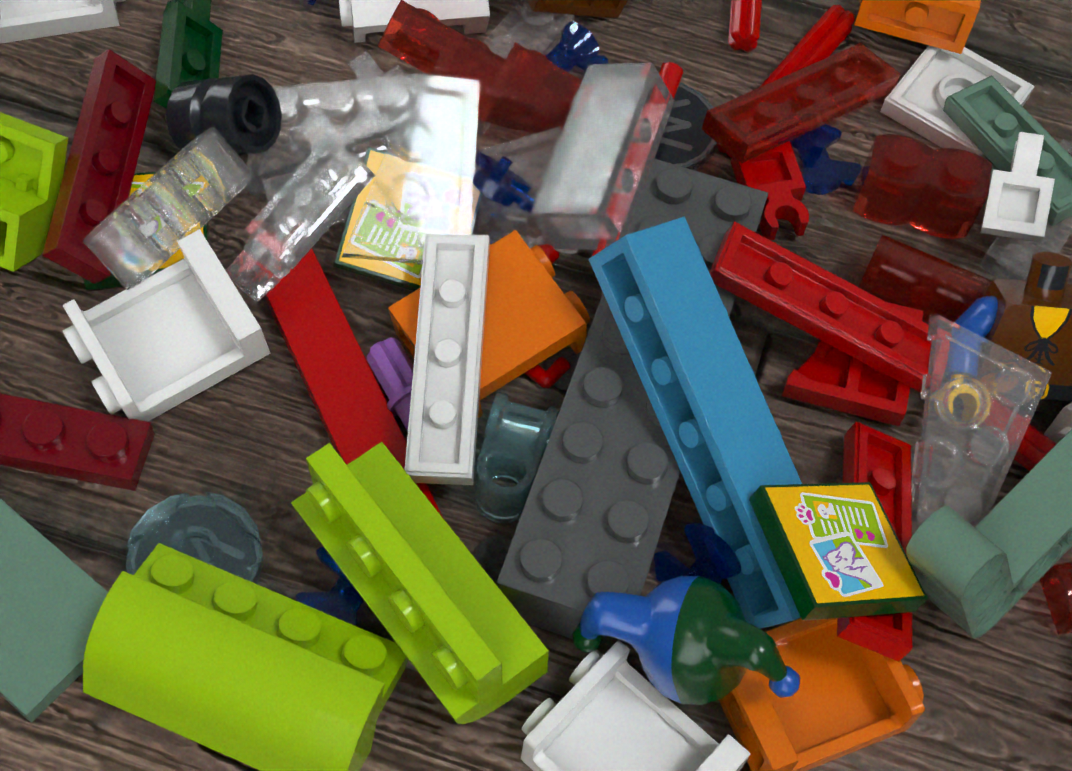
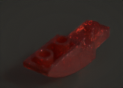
M403 0L399 2L378 44V47L429 75L420 94L462 114L508 129L547 135H592L613 110L617 101L601 92L592 82L579 79L554 65L545 55L538 51L528 50L515 42L504 59L492 52L483 42L474 38H467L441 23L431 12L422 8H415Z

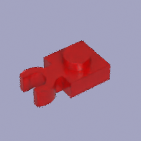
M790 141L734 148L731 165L737 183L768 192L763 209L764 213L760 222L762 235L771 241L775 240L779 228L777 219H785L793 225L797 237L803 236L809 222V212L801 202L806 190V184Z

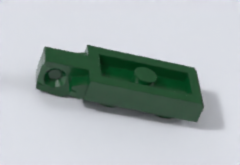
M171 0L167 2L163 12L154 102L167 109V102L172 91L182 82L210 78L219 79L223 30L210 21L212 0Z

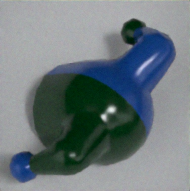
M679 576L663 581L650 591L646 597L626 593L597 592L588 602L582 614L581 622L572 633L575 647L584 653L596 651L603 641L602 636H610L627 642L638 652L643 670L652 685L664 697L680 704L703 705L722 699L740 684L747 669L759 672L769 678L770 690L780 698L791 697L799 690L800 675L790 666H785L773 638L758 627L746 622L739 602L720 583L702 576Z

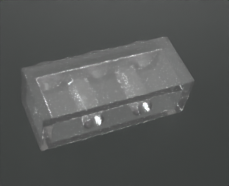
M652 62L588 65L580 88L574 95L572 109L561 137L555 144L553 158L542 186L536 193L534 207L531 212L557 249L603 250L627 235L675 102Z

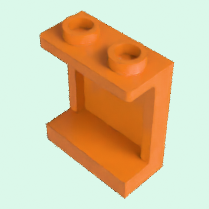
M860 0L854 25L962 54L979 12L981 0Z
M516 230L490 245L478 418L483 416L480 400L568 345L576 354L580 353L587 338L586 325L590 323V316L584 304L573 291L570 290L565 294L553 279L555 271L545 252L538 245L529 248ZM420 288L388 307L396 335L413 359L415 356Z
M800 618L766 631L775 641L785 666H790L800 675L799 690L793 696L778 697L769 688V678L759 672L747 669L740 684L725 697L719 699L738 743L751 753L747 759L751 771H808L907 731L925 711L923 689L914 670L909 665L902 664L901 660L898 662L837 637V618L802 621Z

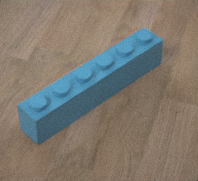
M685 216L627 234L589 258L595 276L734 596L739 602L746 622L762 629L794 621L800 617V614L749 501V498L760 485L802 484L782 439L781 432L774 421L755 378L754 371L748 362L726 307L719 296Z

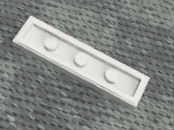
M425 233L405 458V471L415 483L473 485L490 254L489 235Z

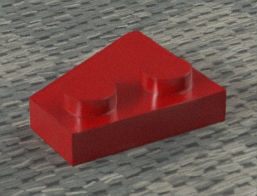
M887 302L922 321L924 311ZM821 340L809 359L798 370L794 369L788 375L781 396L900 426L906 415L910 387Z

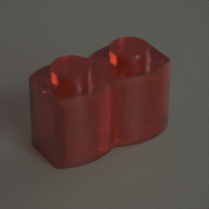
M891 134L875 136L859 176L853 210L862 217L881 224L904 225L910 223L918 230L940 238L958 239L967 237L988 197L992 163L980 155L966 150L954 148L933 150L928 145L906 136Z

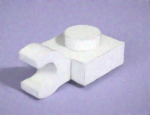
M1019 132L1018 140L1014 147L1010 172L993 169L980 233L1042 242L1045 236L1055 182L1053 178L1036 176L1044 135Z

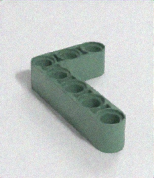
M1072 429L976 527L972 526L947 505L932 513L919 526L906 547L909 562L927 598L974 639L983 636L995 626L1072 547Z

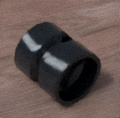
M249 74L182 82L172 91L167 102L166 120L169 134L175 145L184 154L199 158L222 156L230 153L231 155L258 154L268 151L276 143L281 131L282 113L274 88L264 78Z

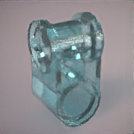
M497 392L490 410L483 445L477 461L474 501L477 509L485 518L498 523H510L520 519L560 408L550 406L546 411L511 402L509 401L508 394ZM505 477L516 481L518 484L511 487H502L493 483L492 480Z

